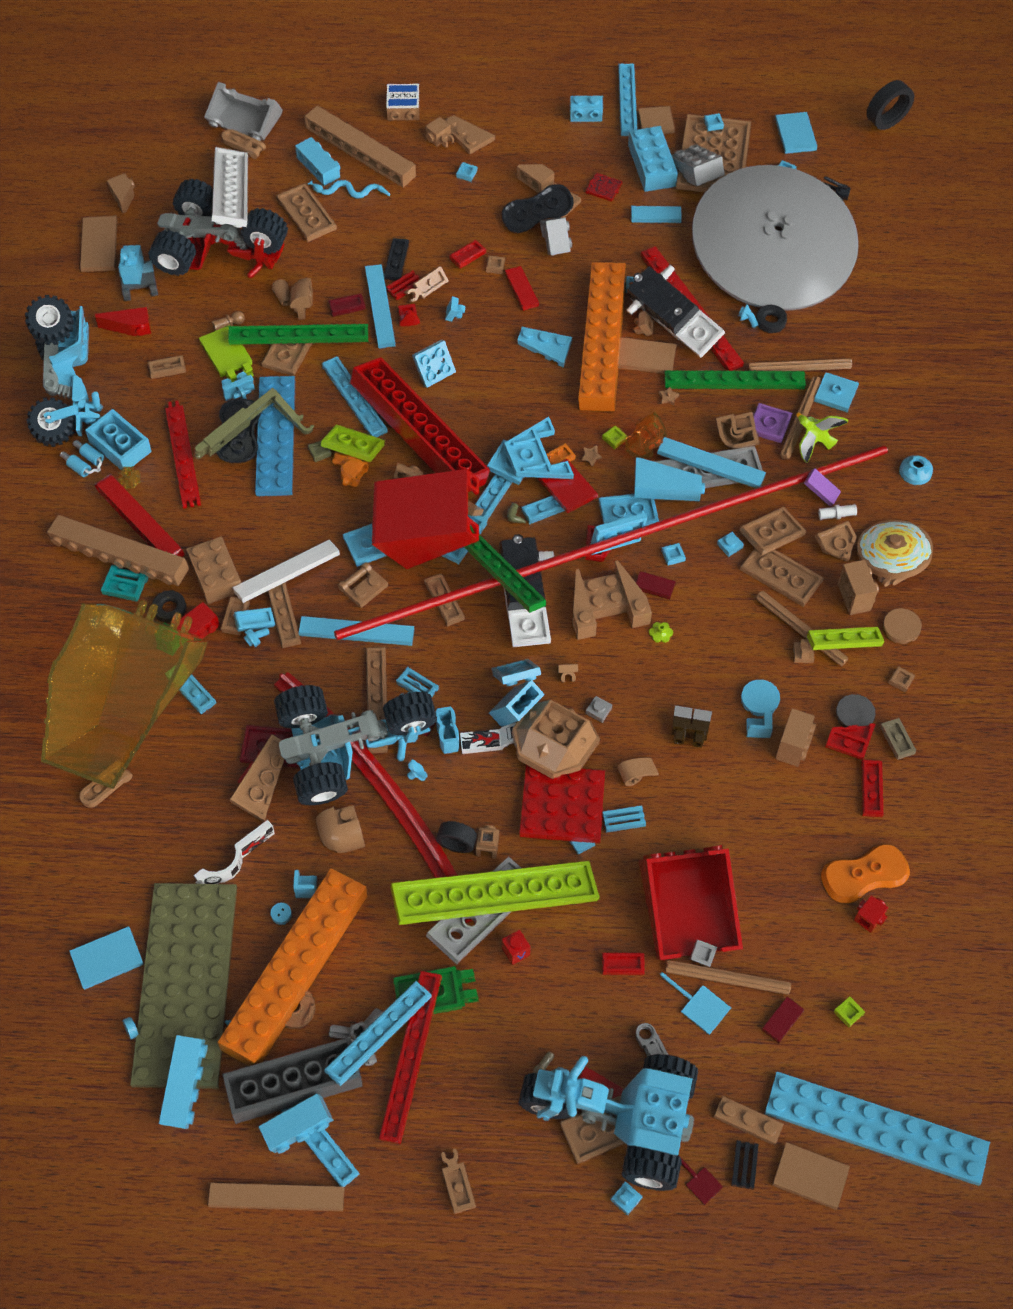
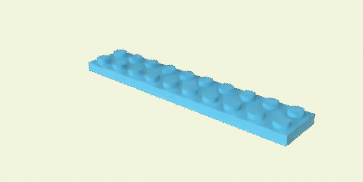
M776 1072L765 1115L977 1186L981 1185L990 1145L989 1141Z

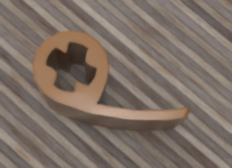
M651 758L627 760L617 767L626 786L638 783L643 776L659 775Z

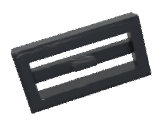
M736 1141L731 1186L754 1190L759 1144ZM740 1148H745L741 1182H737ZM749 1149H751L753 1154L750 1183L748 1184L746 1183Z

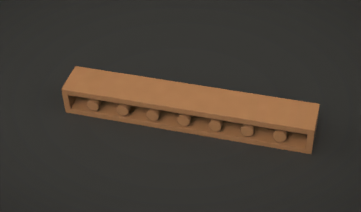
M316 106L304 116L306 129L404 188L416 177V169L413 162L408 161L400 154L390 150L387 146H383L375 139L365 135L362 131L355 129L350 124L330 114L327 110Z
M61 515L57 516L47 531L51 542L57 546L62 545L71 551L82 552L88 557H96L105 563L111 562L119 568H128L134 573L145 574L151 579L162 580L168 585L179 586L189 570L187 562L183 557Z

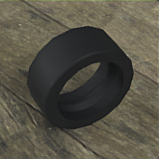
M446 821L440 825L436 841L450 851L470 853L474 848L477 833L474 829L463 823Z

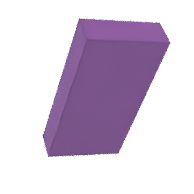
M816 469L811 470L804 482L807 487L829 506L834 505L841 492Z

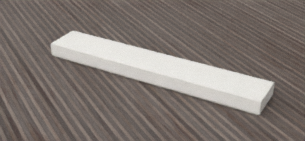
M329 539L233 587V591L244 603L340 555L339 550Z

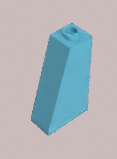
M636 457L634 498L700 501L701 494L705 493V483H702L701 475Z

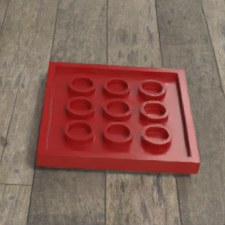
M526 765L519 837L600 844L605 770L581 769L552 779Z

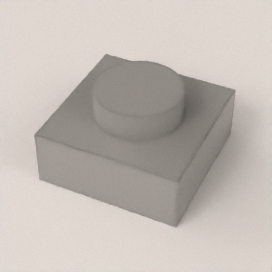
M595 696L586 709V714L603 723L612 709V704Z
M696 940L690 960L710 967L717 947Z

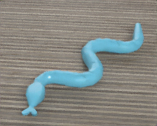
M347 180L336 181L326 190L320 184H313V181L308 183V185L313 186L317 193L330 195L339 187L345 186L348 193L357 199L367 196L373 189H377L390 196V193L378 184H369L361 192H356L352 184Z

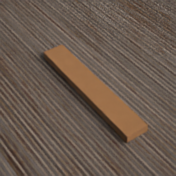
M385 647L366 648L367 711H373L376 714L377 721L385 719L383 707L387 703ZM388 745L376 748L368 747V750L371 753H388Z
M210 1183L208 1206L213 1208L343 1211L345 1188L333 1186Z

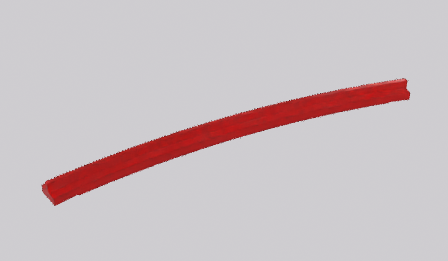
M289 672L285 675L281 673L279 680L274 684V687L281 693L293 687L303 686ZM327 707L328 714H327L326 717H328V716L334 714V713ZM358 741L350 742L353 751L351 763L363 775L392 812L420 853L434 878L458 876L428 826L388 772L365 745L361 749ZM468 918V919H465L464 921H465V923H467V922H469V921H472V919H469V918Z

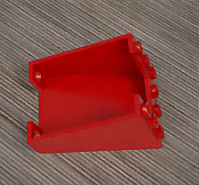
M468 469L374 482L372 545L404 568L410 569L479 541V525L468 517V489L475 495H478L479 478ZM470 525H471L472 528H473L474 534L472 533V531H471V529H470Z
M722 845L703 848L704 852L696 853V849L683 850L684 855H676V852L663 853L664 857H661V853L644 855V860H639L657 960L681 958V956L691 955L696 940L716 946V952L743 949L729 848L723 849Z

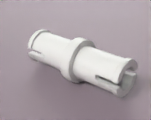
M856 504L819 508V519H841V517L857 516Z

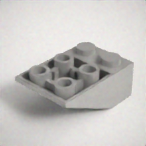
M697 144L689 146L686 150H678L672 155L675 166L686 180L695 186L725 175L722 156Z

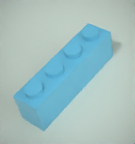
M176 1035L159 1120L160 1125L187 1129L189 1124H193L195 1111H192L193 1102H197L199 1089H196L197 1081L201 1080L203 1075V1067L200 1066L202 1058L206 1057L208 1045H205V1040Z

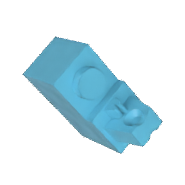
M123 246L119 263L123 284H141L144 265L141 246Z

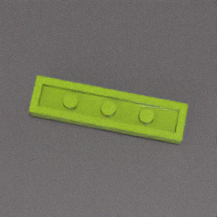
M878 627L809 630L806 635L812 650L882 646L884 643Z

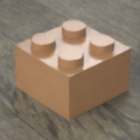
M865 560L843 564L838 587L849 615L871 611L879 591L878 584L873 581L871 567L867 566Z
M792 708L779 745L776 760L797 767L800 760L805 761L816 724L813 723L814 715Z

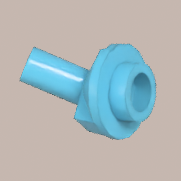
M746 305V307L742 306L738 315L741 317L740 321L749 319L752 328L759 326L749 305Z
M264 628L255 632L249 629L245 631L246 636L243 638L249 646L254 645V647H257L261 643L258 638L269 635V629Z

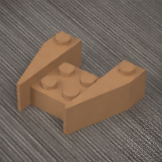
M618 560L615 561L614 574L583 581L579 569H576L573 627L577 640L596 636L597 624L595 619L627 612L632 628L650 624L652 611L648 599Z

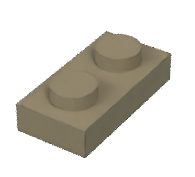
M900 718L881 724L880 728L897 760L916 753V749Z

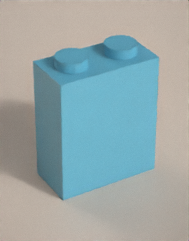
M530 680L513 687L489 714L501 727L515 723L545 694Z

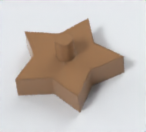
M670 387L666 391H659V395L662 398L661 404L670 403L674 405V400L679 397V393L673 392Z
M597 445L591 449L584 447L585 455L582 461H589L594 466L596 460L603 458L598 454Z

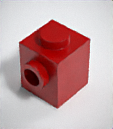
M871 895L867 901L863 899L857 907L859 911L854 921L871 933L877 925L882 926L888 918L886 912L889 907L886 906L884 901Z

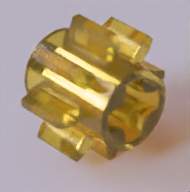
M133 466L123 467L121 472H118V481L121 485L124 484L125 489L135 488L138 483H141L139 470L135 471Z

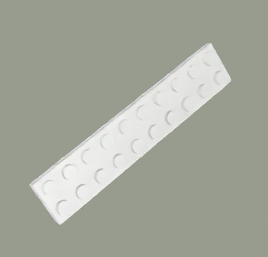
M215 147L212 221L220 225L231 224L238 228L246 227L248 153Z

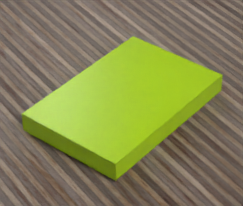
M337 424L321 441L322 447L368 462L374 459L385 444L383 439Z

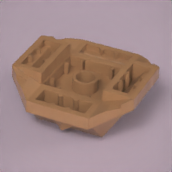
M552 700L537 702L517 721L512 729L518 760L552 779L563 774L581 770L600 741L591 721L578 715L573 709H567Z

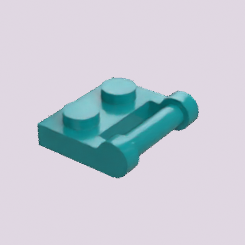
M111 565L101 592L104 595L138 602L149 577L142 573L137 574L131 570ZM119 575V576L129 577V578H133V579H138V581H134V580H130V579H125V578H120V577H116V576Z

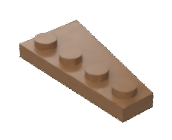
M271 735L230 799L231 803L262 822L265 821L284 762L279 748V743L282 740L274 735Z

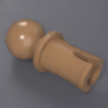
M235 311L231 317L227 314L224 318L212 321L214 330L216 331L229 325L233 326V323L237 325L242 324L245 316L240 311Z

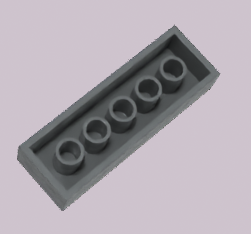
M350 1037L223 1074L235 1124L294 1107L315 1094L325 1098L362 1087L359 1069L341 1086L325 1073V1068L352 1043Z

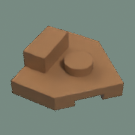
M849 521L815 535L823 553L847 562L849 561L857 537Z

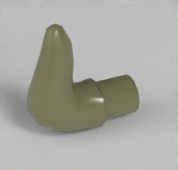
M512 503L507 512L508 520L513 523H526L523 518L516 516L518 505Z

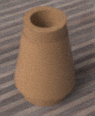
M283 279L275 281L272 285L273 292L282 306L290 305L288 283Z

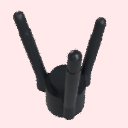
M824 176L825 180L834 185L824 184L836 190L835 193L842 201L848 200L851 187H847L845 184Z

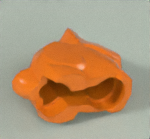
M335 452L332 459L334 465L341 466L340 475L343 486L357 487L360 479L369 469L368 462L339 452Z

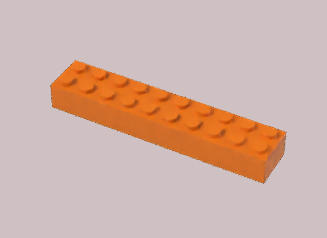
M592 262L579 388V410L615 411L626 286V263Z
M330 868L218 1040V1045L222 1052L247 1066L263 1062L283 1031L287 1021L291 1018L292 1013L295 1012L299 1002L302 1001L306 991L314 982L366 900L367 888L365 885Z

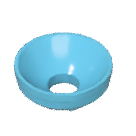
M911 455L902 461L899 472L906 482L913 485H922L931 479L933 466L925 457ZM919 461L923 464V467H915L913 462Z

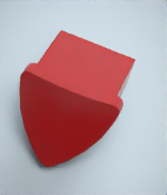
M415 304L398 306L399 325L401 327L420 324Z

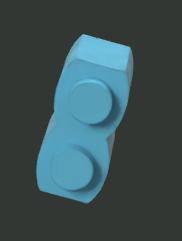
M451 706L438 708L436 710V727L439 734L440 748L444 754L458 752L459 731L456 726L455 712Z

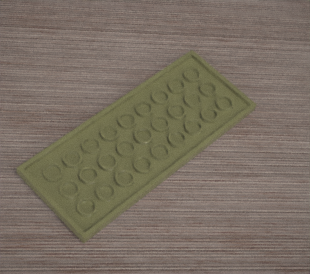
M154 883L137 1026L138 1036L136 1037L131 1077L132 1087L166 1088L176 1035L205 1040V1045H208L207 1054L201 1061L200 1067H203V1075L201 1080L197 1081L196 1088L219 1089L222 1051L219 1048L218 1040L224 1033L237 897L236 884Z

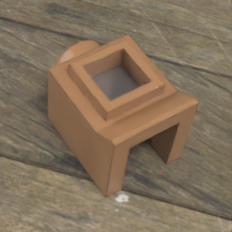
M486 825L484 828L479 827L476 857L481 856V851L492 852L493 859L497 858L499 830L494 826Z

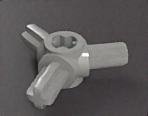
M376 1008L364 1022L360 1021L355 1025L351 1024V1027L331 1025L329 1037L336 1039L350 1037L351 1042H353L383 1012ZM375 1054L364 1063L366 1066H371L377 1062Z

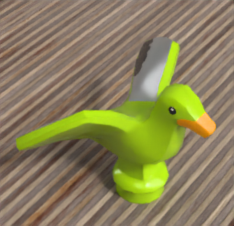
M798 412L796 415L806 431L799 444L804 462L807 463L810 460L815 443L818 441L822 442L828 450L831 449L838 440L829 435V429L848 423V419L838 416H827L819 420L814 417H806Z

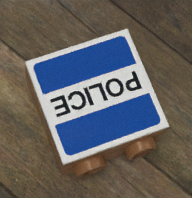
M387 84V120H419V84Z

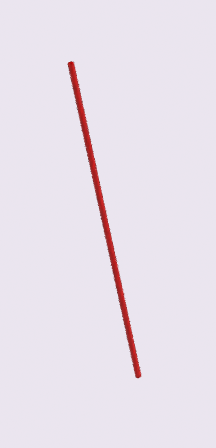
M883 445L815 469L822 475H826L888 453V449ZM811 470L516 569V571L522 577L791 487L805 482ZM493 577L336 630L334 635L336 640H340L501 584Z

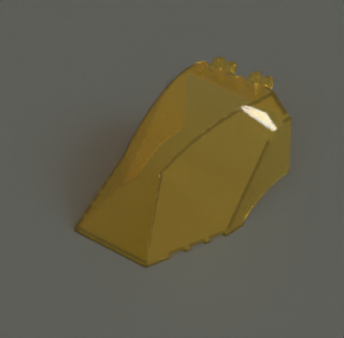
M144 600L140 601L136 613L105 604L82 603L71 633L56 660H53L47 679L49 689L48 698H46L47 714L46 718H44L46 727L45 738H43L41 762L114 789L156 719L202 661L208 642L197 635L188 633L192 618L187 616L180 630L177 629L181 620V614L178 612L174 614L170 626L153 620L158 609L156 604L150 606L146 617L142 616L147 607V602Z

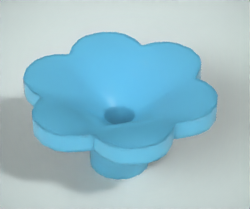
M412 759L408 764L411 770L407 774L408 778L413 780L416 777L424 781L427 773L420 763Z

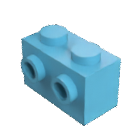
M570 96V122H602V96Z

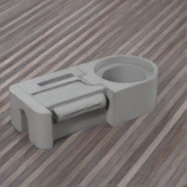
M648 1023L640 1024L636 1029L635 1037L641 1049L644 1048L646 1055H668L654 1027ZM642 1029H648L652 1036L649 1039H643L640 1037L639 1032Z

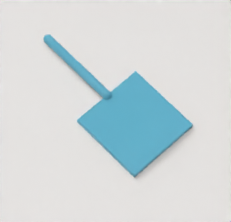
M663 972L660 973L662 978L690 1000L681 1012L710 1035L731 1007L704 985L692 997Z

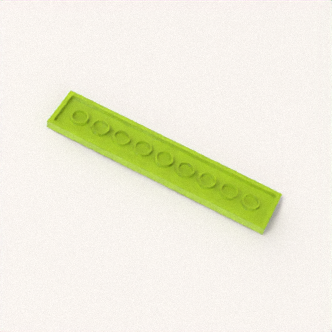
M589 861L392 883L390 887L399 925L594 902L599 899Z

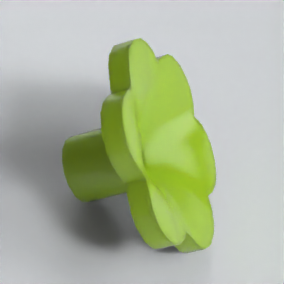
M656 622L653 624V628L649 630V635L657 643L661 641L666 643L673 635V630L669 628L668 623Z

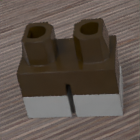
M675 706L671 734L673 735L674 743L682 745L685 742V738L693 739L692 746L702 748L704 741L707 740L712 711L694 709L691 724L693 708Z

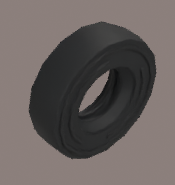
M777 305L763 306L758 310L756 316L758 327L767 333L780 332L785 328L787 314L783 308ZM773 315L778 318V321L771 323L766 321L765 317Z
M166 590L154 598L152 611L159 621L173 623L184 616L186 602L179 592ZM172 601L176 603V608L171 612H165L162 610L164 603Z

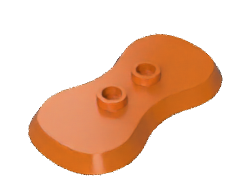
M880 844L874 846L859 858L838 859L829 862L822 869L821 879L826 892L833 900L839 903H853L870 890L893 888L904 884L909 878L910 869L905 856L897 847L890 844Z

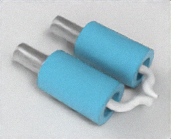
M75 440L73 445L79 449V454L97 466V469L91 470V466L76 455L70 456L64 451L60 454L66 460V465L82 477H86L93 472H99L104 460L102 453L88 443L83 445L78 440Z

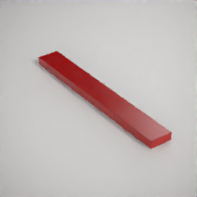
M420 971L418 983L431 993V998L408 1020L379 1135V1140L401 1145L442 979L441 974Z

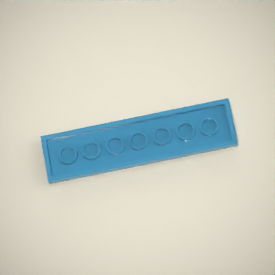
M295 376L260 377L259 398L271 388H274L295 411ZM273 403L261 412L258 420L256 496L293 495L294 424L273 407Z

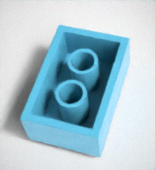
M113 409L85 430L89 443L124 473L152 452L148 438Z

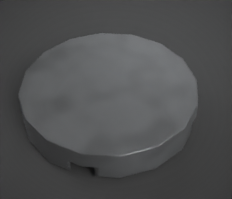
M851 694L839 701L836 708V718L839 724L845 727L850 725H869L874 721L875 708L866 697Z

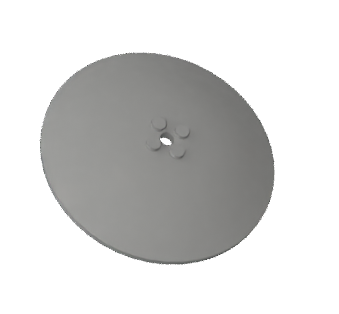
M757 165L731 172L720 178L705 192L693 218V246L706 274L730 296L758 308L766 305H777L783 308L784 311L816 305L831 297L844 285L856 263L858 234L849 209L829 186L819 179L793 168L776 165ZM779 226L782 230L778 231L774 227Z

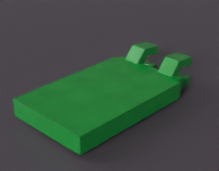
M454 966L427 971L441 974L442 976L433 1014L463 1009L462 1007L465 1006V1003L479 1002L476 989L463 991L462 983L476 982L473 969L460 971ZM420 973L393 978L396 1000L415 981L418 982Z

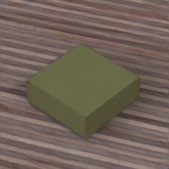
M321 441L308 445V450L315 462L332 456L330 449L321 446Z

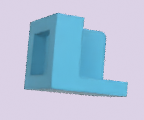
M764 711L763 719L748 718L746 721L747 737L770 738L773 730L772 712Z
M295 870L293 887L295 897L312 898L317 890V876H300L299 870Z

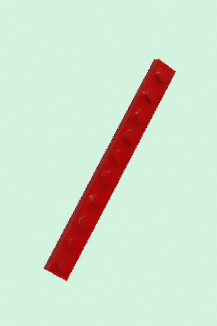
M656 246L641 252V258L647 266L652 267L658 273L663 272L670 265ZM673 271L667 281L708 316L683 281ZM724 335L710 348L726 371H734L743 367V360Z

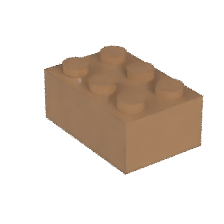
M222 536L186 549L207 604L235 595L233 587L241 584V580Z

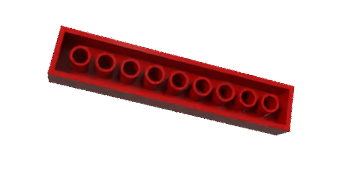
M382 357L353 367L350 384L435 473L468 469L479 478V487L486 485L490 469Z

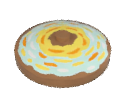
M885 520L875 523L862 532L857 543L859 561L865 560L867 566L871 567L873 574L888 579H904L919 574L930 564L933 554V543L927 532L916 524L903 520Z

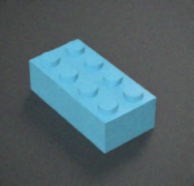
M661 126L629 131L628 146L644 191L676 187L678 172Z

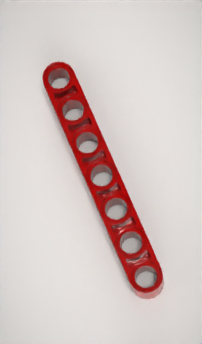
M111 474L95 483L99 494L148 546L180 557L185 556L181 547Z

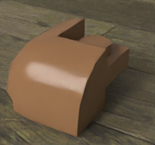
M306 277L298 280L291 289L290 308H294V312L298 313V319H305L306 308L313 306L311 278Z
M752 412L716 418L719 435L723 443L728 447L739 449L759 445V437Z
M354 805L334 810V807L321 812L316 817L320 839L328 849L337 851V853H346L365 847Z

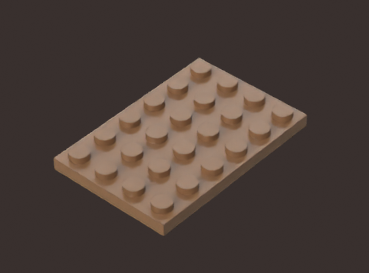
M687 114L682 150L697 144L722 156L724 176L745 168L751 121L722 118L724 123L723 129L708 131L704 122V116ZM679 171L676 189L706 192L724 176L695 186L689 183Z

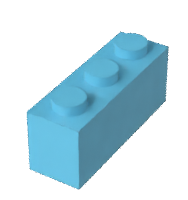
M310 137L295 145L297 158L323 186L340 178L339 163L334 161L330 154L322 149L319 142Z
M315 1094L260 1125L259 1128L269 1150L280 1154L290 1148L289 1145L297 1141L299 1143L308 1139L310 1133L326 1129L329 1126L328 1123L333 1121V1118L323 1097Z

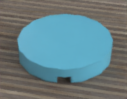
M766 680L749 682L743 688L741 694V703L744 709L748 712L750 711L755 716H763L764 711L773 713L780 702V693L777 687Z

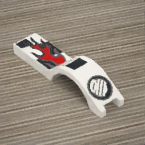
M516 723L496 730L460 733L462 754L503 750L507 745L514 743L512 729Z
M267 820L235 844V859L226 869L218 872L201 869L194 875L198 880L196 883L219 884L233 879L240 871L242 858L275 834L273 825Z

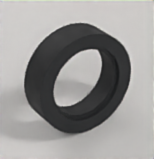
M895 80L886 84L871 99L867 108V118L880 130L893 127L911 109L915 98L914 92L901 80ZM899 96L894 106L889 111L882 114L887 104L895 97Z

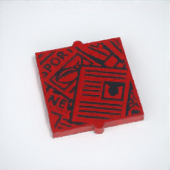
M596 173L593 179L589 181L586 193L612 202L615 195L619 193L622 181Z

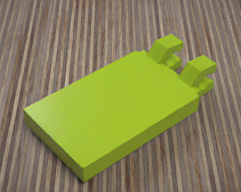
M229 326L199 337L200 344L220 377L226 375L232 382L237 381L235 371L240 369L248 376H254L251 367L253 364L252 359L242 344L229 345Z

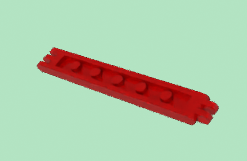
M176 400V406L172 407V402L170 401L168 402L169 407L165 408L182 505L183 509H187L186 502L190 503L191 508L194 507L193 501H196L198 506L202 505L184 408Z

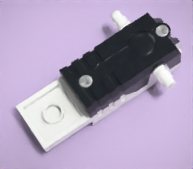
M671 265L661 273L648 266L646 270L642 269L641 273L634 274V282H630L627 288V293L633 301L627 309L631 315L638 308L643 309L700 358L725 334V331L667 281L668 277L675 270Z
M516 534L512 540L508 538L499 543V554L515 570L554 557L553 551H538L535 537L523 538L522 535ZM541 571L523 577L545 598ZM504 588L513 647L551 643L546 606L529 613Z

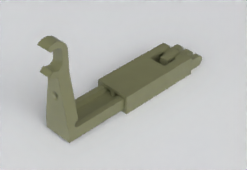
M271 388L248 408L239 410L204 438L195 447L194 457L200 459L205 454L211 457L250 425V421L272 403L274 404L273 407L291 421L303 434H310L313 431L314 425L305 428L300 423V421H303L304 415L298 416L274 388Z

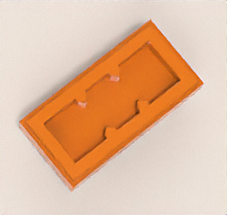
M566 443L546 453L551 465L560 463L565 459L571 462L576 458V455Z

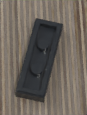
M392 239L384 280L396 281L402 277L410 244L409 239Z

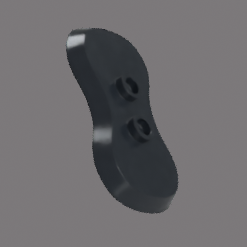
M550 185L534 197L509 202L502 210L503 222L511 232H526L540 222V220L563 217L568 214L574 205L573 196L564 185Z
M249 399L227 401L219 411L221 423L226 422L242 408H248L255 401ZM261 413L250 421V425L216 452L221 460L229 463H245L256 455L258 443L254 435V429Z

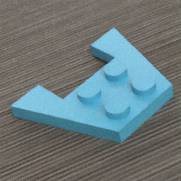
M549 417L504 443L505 452L516 477L573 479L574 474L568 461L551 465L540 438L552 436L555 433Z

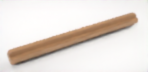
M852 359L749 363L748 369L749 371L851 369Z
M820 377L811 378L798 412L806 417L821 384ZM797 415L780 453L782 459H790L803 428Z
M761 591L758 593L756 599L805 639H808L806 635L809 630H812L809 626L766 592ZM838 649L821 650L840 666L845 665L848 657Z
M670 960L666 964L667 973L786 995L791 990L790 982Z

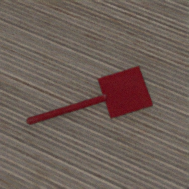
M682 1159L681 1164L694 1177L686 1186L706 1205L723 1186L705 1167L696 1174Z

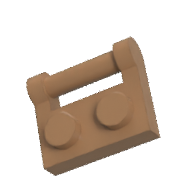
M365 562L357 572L347 580L341 581L337 586L359 608H362L388 587V582ZM363 575H368V577L365 580H363L360 584H358L354 589L351 590L349 588Z

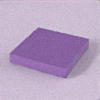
M758 403L753 416L758 436L782 443L792 413Z

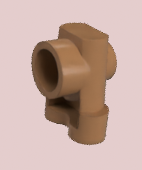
M398 463L394 478L423 475V472L416 466L407 467L404 464Z

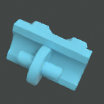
M241 372L236 376L237 381L232 382L228 378L222 380L225 400L228 401L239 397L247 399L246 394L251 393L255 389L253 377L251 375L248 376L245 372Z

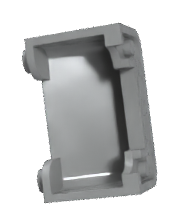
M218 82L204 117L209 122L208 124L214 128L219 126L225 129H233L259 141H264L281 117L283 110L279 104L270 98L268 100L263 99L262 101L237 93L235 89H226L225 84Z

